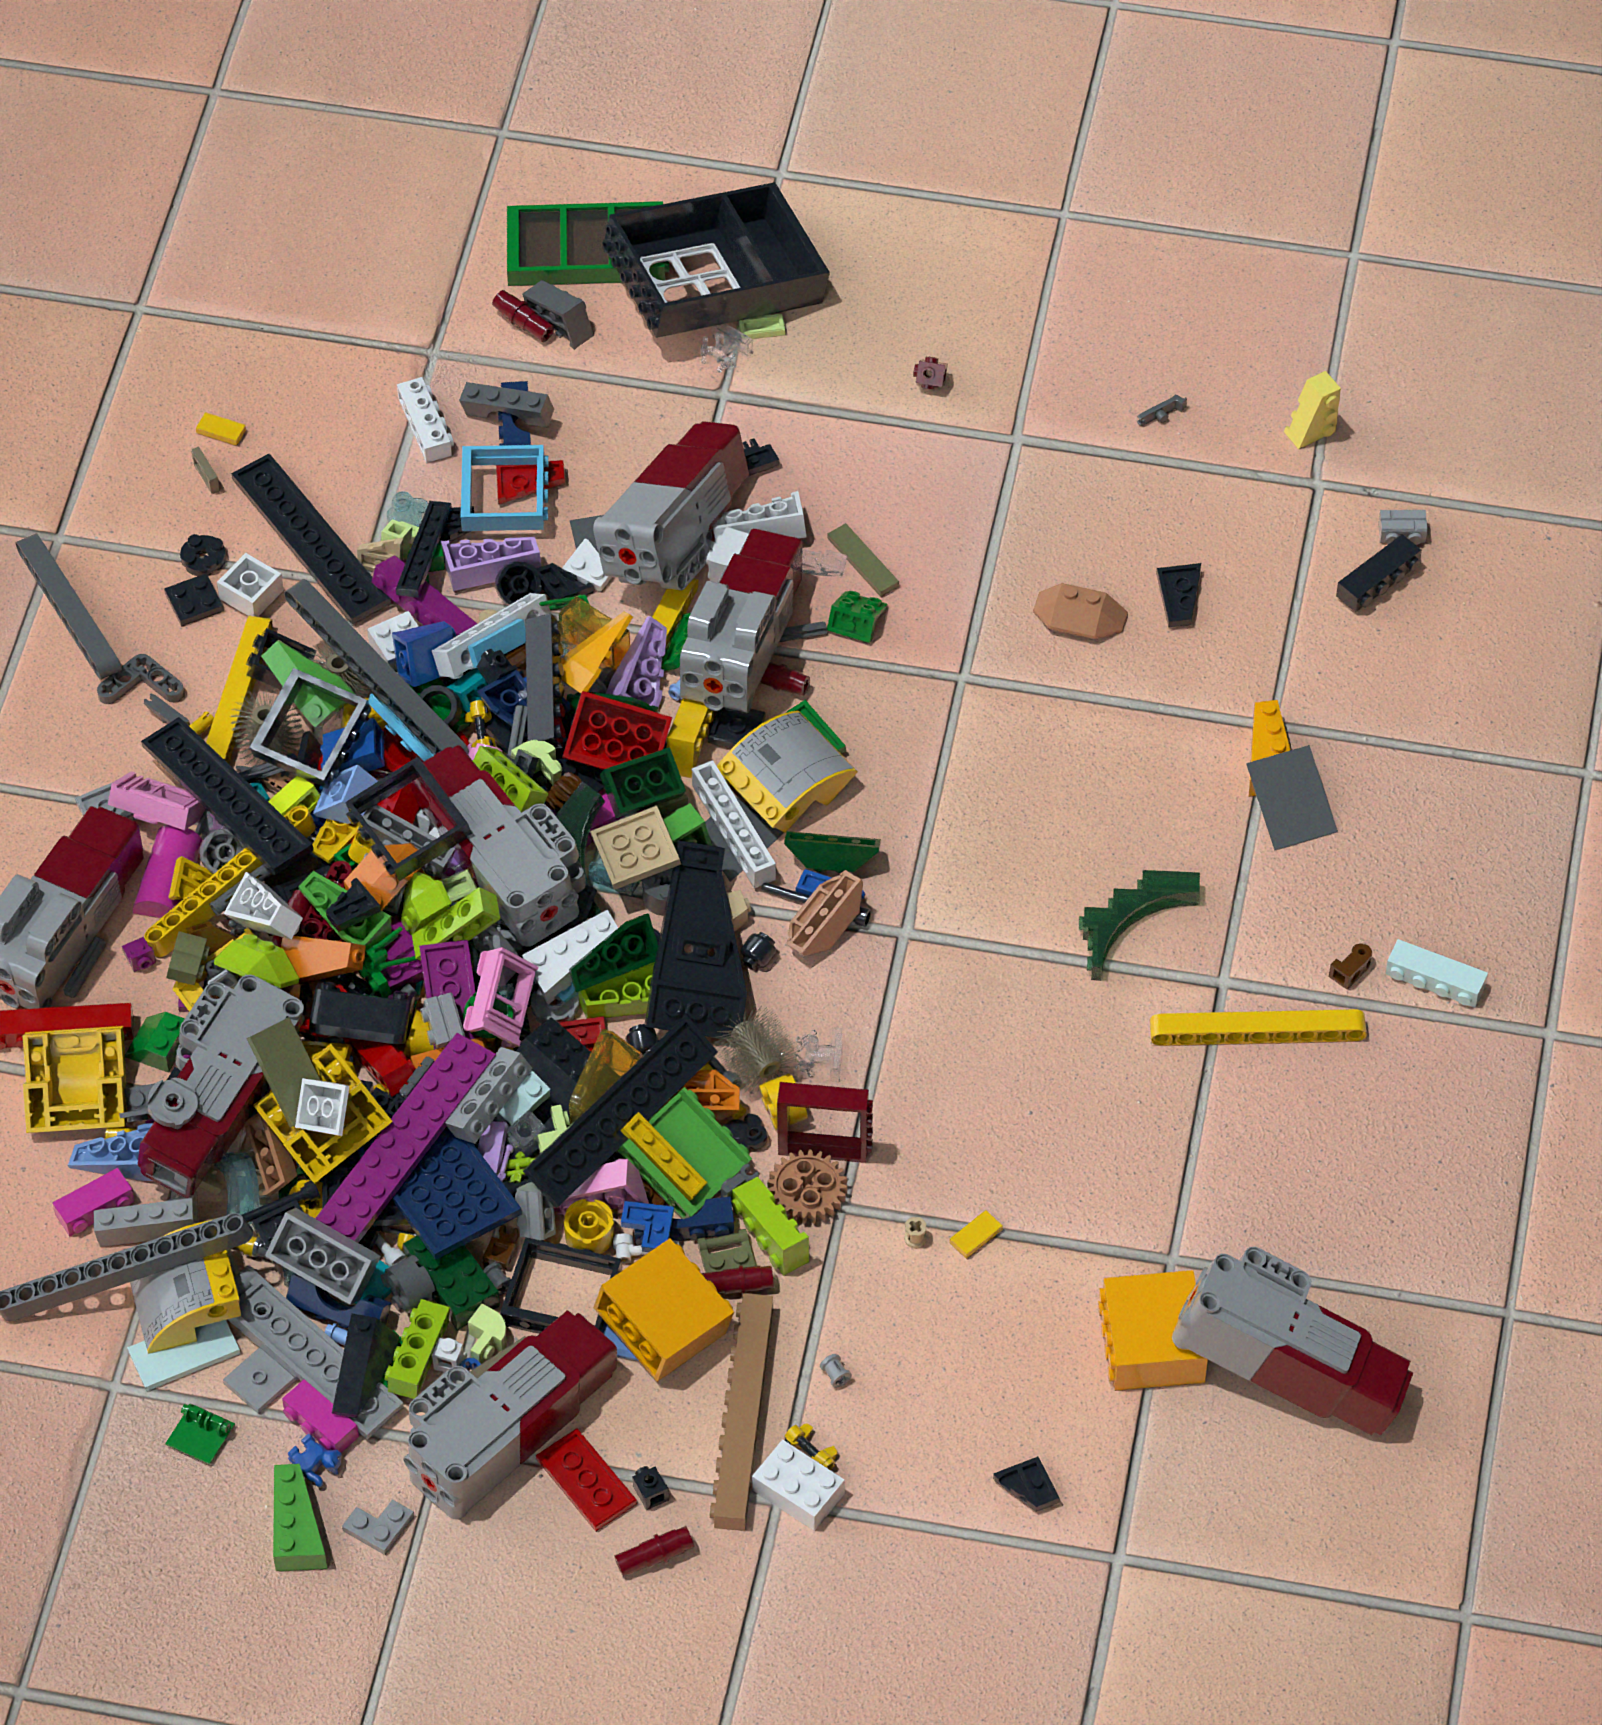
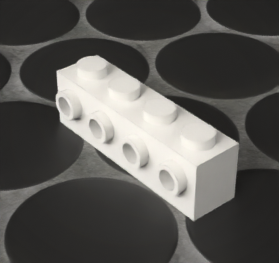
M422 377L397 384L399 402L426 463L452 456L451 446H454L451 433H446L447 426L444 417H439L440 410L437 401H432L433 395L430 385H425Z

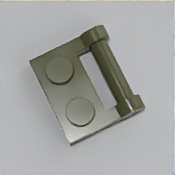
M746 1229L738 1230V1233L707 1240L705 1238L697 1239L705 1273L739 1268V1265H743V1267L756 1266ZM741 1243V1247L708 1253V1249Z

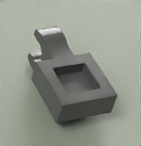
M750 1164L743 1165L740 1173L724 1181L721 1186V1197H731L732 1201V1190L756 1177L759 1178V1173L755 1172L753 1175H747L746 1173L750 1171Z

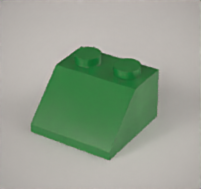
M168 1012L146 1017L128 1048L125 1057L169 1073L176 1061L177 1049L180 1045V1027L185 1018Z

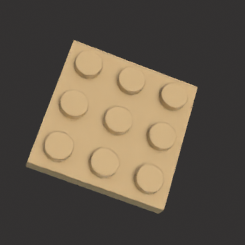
M657 806L590 831L614 890L681 865L679 856Z

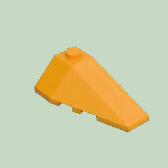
M623 611L565 654L563 658L561 657V663L564 668L562 681L580 694L582 691L588 692L602 671L598 668L601 662L609 659L612 654V643H617L621 639L633 616Z

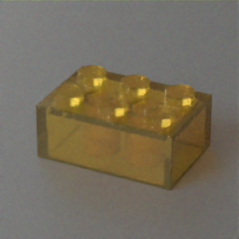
M576 596L558 613L559 621L563 627L561 642L565 647L573 649L613 619ZM626 628L621 639L617 643H612V654L609 659L601 662L599 669L602 670L605 667H610L617 670L630 648V630Z

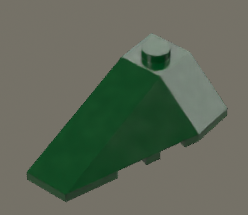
M648 913L626 921L569 968L575 992L582 991L655 962L658 943Z

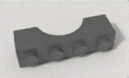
M466 382L459 399L465 414L468 416L487 418L490 412L502 411L517 416L527 425L546 428L555 410L548 394Z

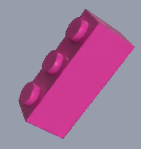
M116 1168L52 1202L55 1216L70 1237L75 1233L83 1232L88 1226L94 1224V1210L130 1206L135 1201L132 1188L120 1170Z
M305 1379L282 1398L285 1416L290 1421L295 1420L298 1422L306 1435H313L318 1440V1443L327 1450L337 1449L342 1453L359 1437L357 1424L347 1416L332 1414L333 1403Z

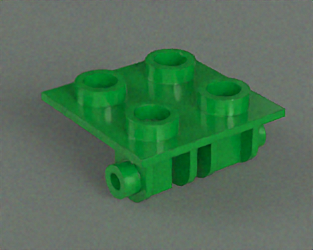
M191 1403L189 1405L184 1404L181 1409V1413L184 1415L165 1445L210 1465L235 1423Z

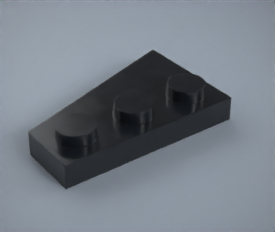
M1202 563L1157 568L1156 575L1168 627L1191 625Z

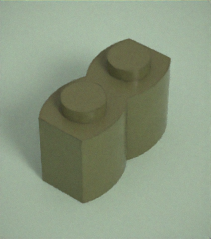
M179 931L166 978L195 985L196 978H202L205 966L201 965V960L206 961L210 947L205 946L207 938Z

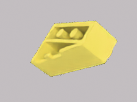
M1326 371L1307 379L1298 399L1300 405L1297 411L1295 410L1291 414L1292 423L1290 427L1286 426L1284 433L1298 449L1321 438L1329 437L1336 432L1341 388Z

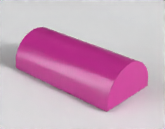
M164 825L158 829L133 906V914L162 918L182 901L169 899L176 859L183 856L198 863L199 850L203 840L195 831L189 828L182 830L170 825Z

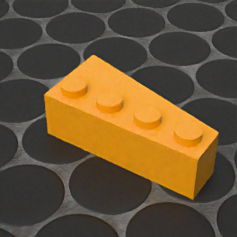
M1278 700L1255 702L1250 761L1253 762L1290 751ZM1251 777L1249 778L1248 797L1256 796Z

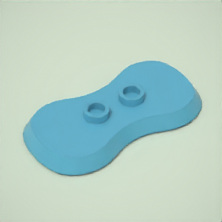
M370 693L368 700L370 706L387 722L385 727L394 736L398 734L403 739L400 743L409 752L413 750L423 761L434 756L377 696Z

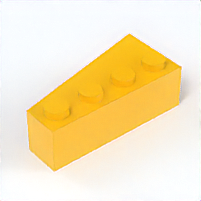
M685 698L681 701L667 736L666 748L670 747L680 776L692 778V768L697 765L704 740L708 733L709 724L712 723L714 718V710L707 708L702 702Z

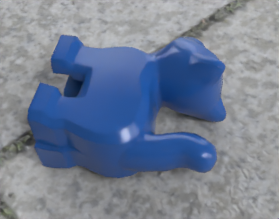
M307 1434L301 1440L306 1450L303 1453H299V1448L294 1446L288 1452V1460L291 1464H300L303 1476L314 1482L317 1487H322L323 1479L315 1474V1472L323 1464L327 1470L338 1475L342 1454L337 1449L327 1450L324 1446L315 1442L313 1436Z

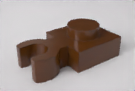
M501 1225L499 1228V1239L491 1238L484 1253L483 1262L488 1264L497 1262L501 1264L502 1268L507 1269L516 1250V1245L513 1242L518 1238V1228H514L511 1234H505L506 1225Z

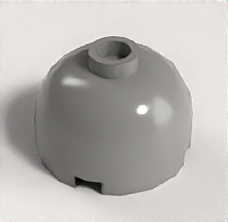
M228 829L216 830L208 834L202 841L199 850L200 860L204 867L214 874L246 847Z

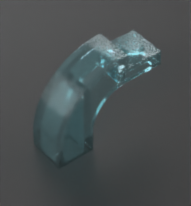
M223 1153V1159L213 1164L224 1174L228 1189L226 1215L231 1213L242 1215L259 1208L258 1178L251 1157L248 1153Z

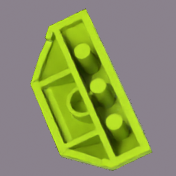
M416 872L405 888L401 919L404 928L409 930L411 935L450 907V898L441 881H434L430 876Z
M248 934L244 935L241 939L232 941L214 959V964L241 976L254 975L278 988L299 983V977L284 949L275 946L273 942L258 939L256 935Z

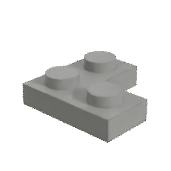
M393 1499L378 1519L356 1507L342 1525V1530L386 1555L413 1519L414 1511Z

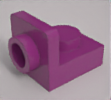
M144 937L122 945V951L134 972L147 969L156 963L152 947L148 946Z

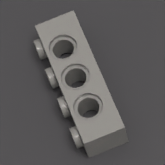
M503 1047L497 1051L495 1058L445 1122L456 1138L474 1144L478 1141L531 1071L532 1067L522 1054Z

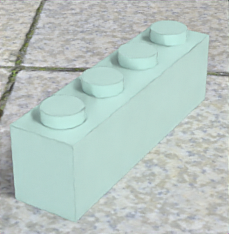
M1399 939L1387 960L1385 973L1393 979L1408 982L1417 988L1429 990L1441 997H1447L1458 1001L1462 1005H1469L1476 1008L1486 987L1488 972Z

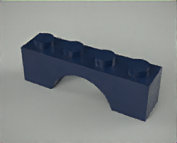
M528 381L501 382V387L528 391ZM498 411V422H503V426H499V440L504 439V443H499V446L531 445L530 432L523 431L514 424L518 417L502 411Z
M731 1197L706 1199L702 1209L694 1216L685 1219L673 1218L670 1232L671 1240H697L699 1238L734 1234ZM634 1229L635 1245H642L644 1230Z
M296 1273L292 1274L286 1299L300 1311L307 1310L315 1313L317 1318L337 1321V1324L344 1328L349 1327L351 1313L376 1317L386 1325L392 1304L389 1301L369 1294L360 1299L356 1305H342L336 1302L327 1291Z

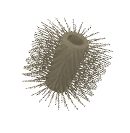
M334 650L328 651L327 659L324 656H318L326 662L318 661L317 659L311 660L316 661V663L320 662L324 669L340 676L355 694H362V696L366 695L367 697L366 693L363 694L358 691H371V689L361 688V686L363 687L366 684L335 654Z
M267 701V705L264 702L262 706H260L259 702H256L257 708L252 703L251 705L254 708L251 709L249 707L248 709L253 712H245L252 716H237V714L230 716L248 719L231 722L232 724L247 723L244 726L239 727L238 725L232 729V731L239 728L247 729L243 733L240 731L233 734V736H238L237 743L245 739L250 740L246 744L236 745L237 748L252 744L273 706L272 704L270 706L271 701H269V704ZM300 713L286 715L282 722L283 724H281L282 727L278 729L268 749L277 753L283 750L286 753L287 751L283 747L286 749L290 747L285 746L283 743L299 746V744L290 743L289 740L298 739L299 741L302 737L291 738L289 736L297 735V733L302 734L303 732L301 730L298 732L288 731L292 728L299 729L302 724H296L294 727L287 725L292 722H301L302 719L297 718L293 721H287V719L291 716H300ZM240 734H248V736L243 739L239 737ZM248 748V749H246V750H243V751H239L238 753L241 754V752H242V754H243L244 751H245V753H246L248 750L250 751V748Z
M745 1012L744 1022L741 1023L740 1021V1024L738 1023L733 1028V1031H717L724 1033L732 1032L731 1036H729L731 1038L726 1040L729 1042L725 1045L722 1044L723 1046L719 1048L727 1046L722 1050L725 1057L724 1060L727 1062L725 1065L729 1066V1068L733 1067L735 1069L733 1070L734 1072L737 1070L738 1077L748 1074L747 1077L749 1079L747 1081L750 1079L753 1081L756 1078L757 1080L759 1078L764 1080V1078L768 1079L770 1076L772 1078L773 1074L777 1075L776 1072L779 1071V1068H790V1066L780 1067L784 1065L780 1063L787 1062V1060L793 1061L786 1059L787 1057L783 1058L789 1055L788 1053L785 1054L786 1051L781 1052L788 1047V1045L786 1046L788 1044V1039H786L788 1036L781 1038V1032H778V1030L769 1032L770 1029L768 1027H771L772 1020L768 1019L760 1023L762 1020L758 1021L759 1015L757 1014L756 1021L754 1019L751 1022V1018L750 1021H745ZM776 1021L774 1024L776 1027L774 1030L778 1029V1024H776L778 1021Z

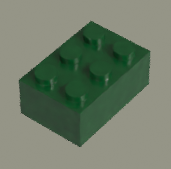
M670 747L606 768L600 774L616 819L682 797L686 792Z

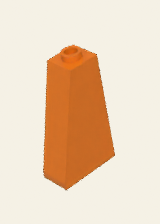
M293 936L292 939L282 937L281 948L284 949L299 977L297 985L359 971L363 968L365 945Z

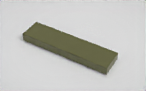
M846 523L827 533L828 540L880 597L899 587L897 578Z

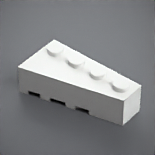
M247 872L224 912L226 916L246 928L292 939L298 932L303 919L268 885Z
M608 910L522 955L523 959L539 967L535 972L534 981L548 1005L559 992L565 991L571 985L572 979L569 968L618 929Z

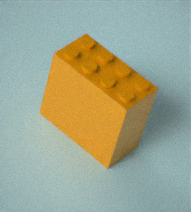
M671 1238L603 1283L593 1307L657 1382L724 1336L734 1315L730 1302L719 1295L715 1285L705 1279L699 1267L685 1256L682 1247L675 1244Z
M1194 1270L1103 1279V1288H1099L1100 1301H1098L1099 1316H1102L1103 1320L1101 1322L1102 1337L1106 1339L1104 1352L1105 1359H1109V1366L1107 1368L1109 1382L1113 1381L1115 1391L1205 1383L1208 1359L1189 1349L1178 1348L1172 1340V1334L1178 1322L1179 1314L1188 1295L1196 1284Z

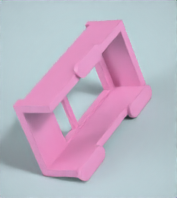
M132 771L111 784L108 805L134 813V818L152 824L161 822L186 830L200 821L205 811V807L189 791L154 779H143L144 776L137 777V773Z
M503 947L483 951L477 967V974L481 978L474 1006L467 1008L463 1024L464 1030L471 1033L485 1030L502 1039L501 1047L510 1049L519 1047L521 1042L519 1038L535 972L539 967ZM503 965L519 973L511 1001L496 993ZM495 998L512 1006L513 1018L493 1009Z

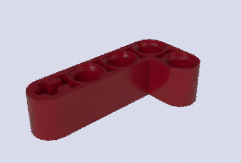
M346 861L333 863L325 878L345 889L344 880L352 872L350 864ZM311 904L301 924L302 937L345 942L323 916L318 915L319 912Z

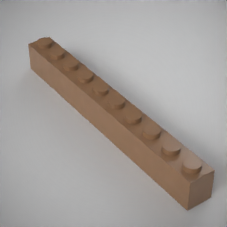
M743 1293L742 1303L737 1302L736 1317L740 1318L739 1324L734 1325L733 1339H737V1344L731 1347L730 1361H734V1367L728 1369L727 1383H731V1389L725 1392L724 1405L728 1406V1412H723L722 1428H725V1435H720L719 1450H722V1458L717 1457L716 1473H719V1480H714L713 1495L716 1496V1503H711L710 1518H714V1528L745 1531L773 1315V1296Z

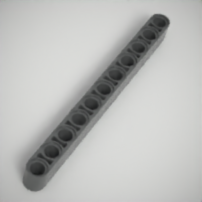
M302 579L284 592L285 599L289 605L433 755L447 747L453 748L457 745H461L465 752L469 753L465 743L309 581Z
M231 1213L0 1291V1315L6 1321H15L247 1243L253 1236V1229L240 1214Z

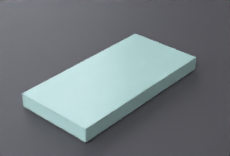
M226 1320L195 1327L197 1342L149 1354L145 1341L127 1347L146 1392L239 1355L240 1349Z

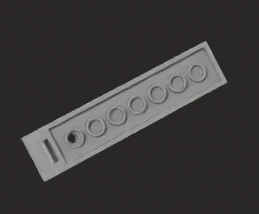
M247 1265L234 1277L240 1300L241 1316L228 1320L294 1376L296 1381L298 1379L301 1381L305 1379L331 1403H334L344 1349L261 1277L254 1268ZM380 1382L376 1385L371 1393V1397L358 1417L349 1418L357 1424L358 1432L366 1439H369L404 1407V1404L395 1394L388 1392V1388Z

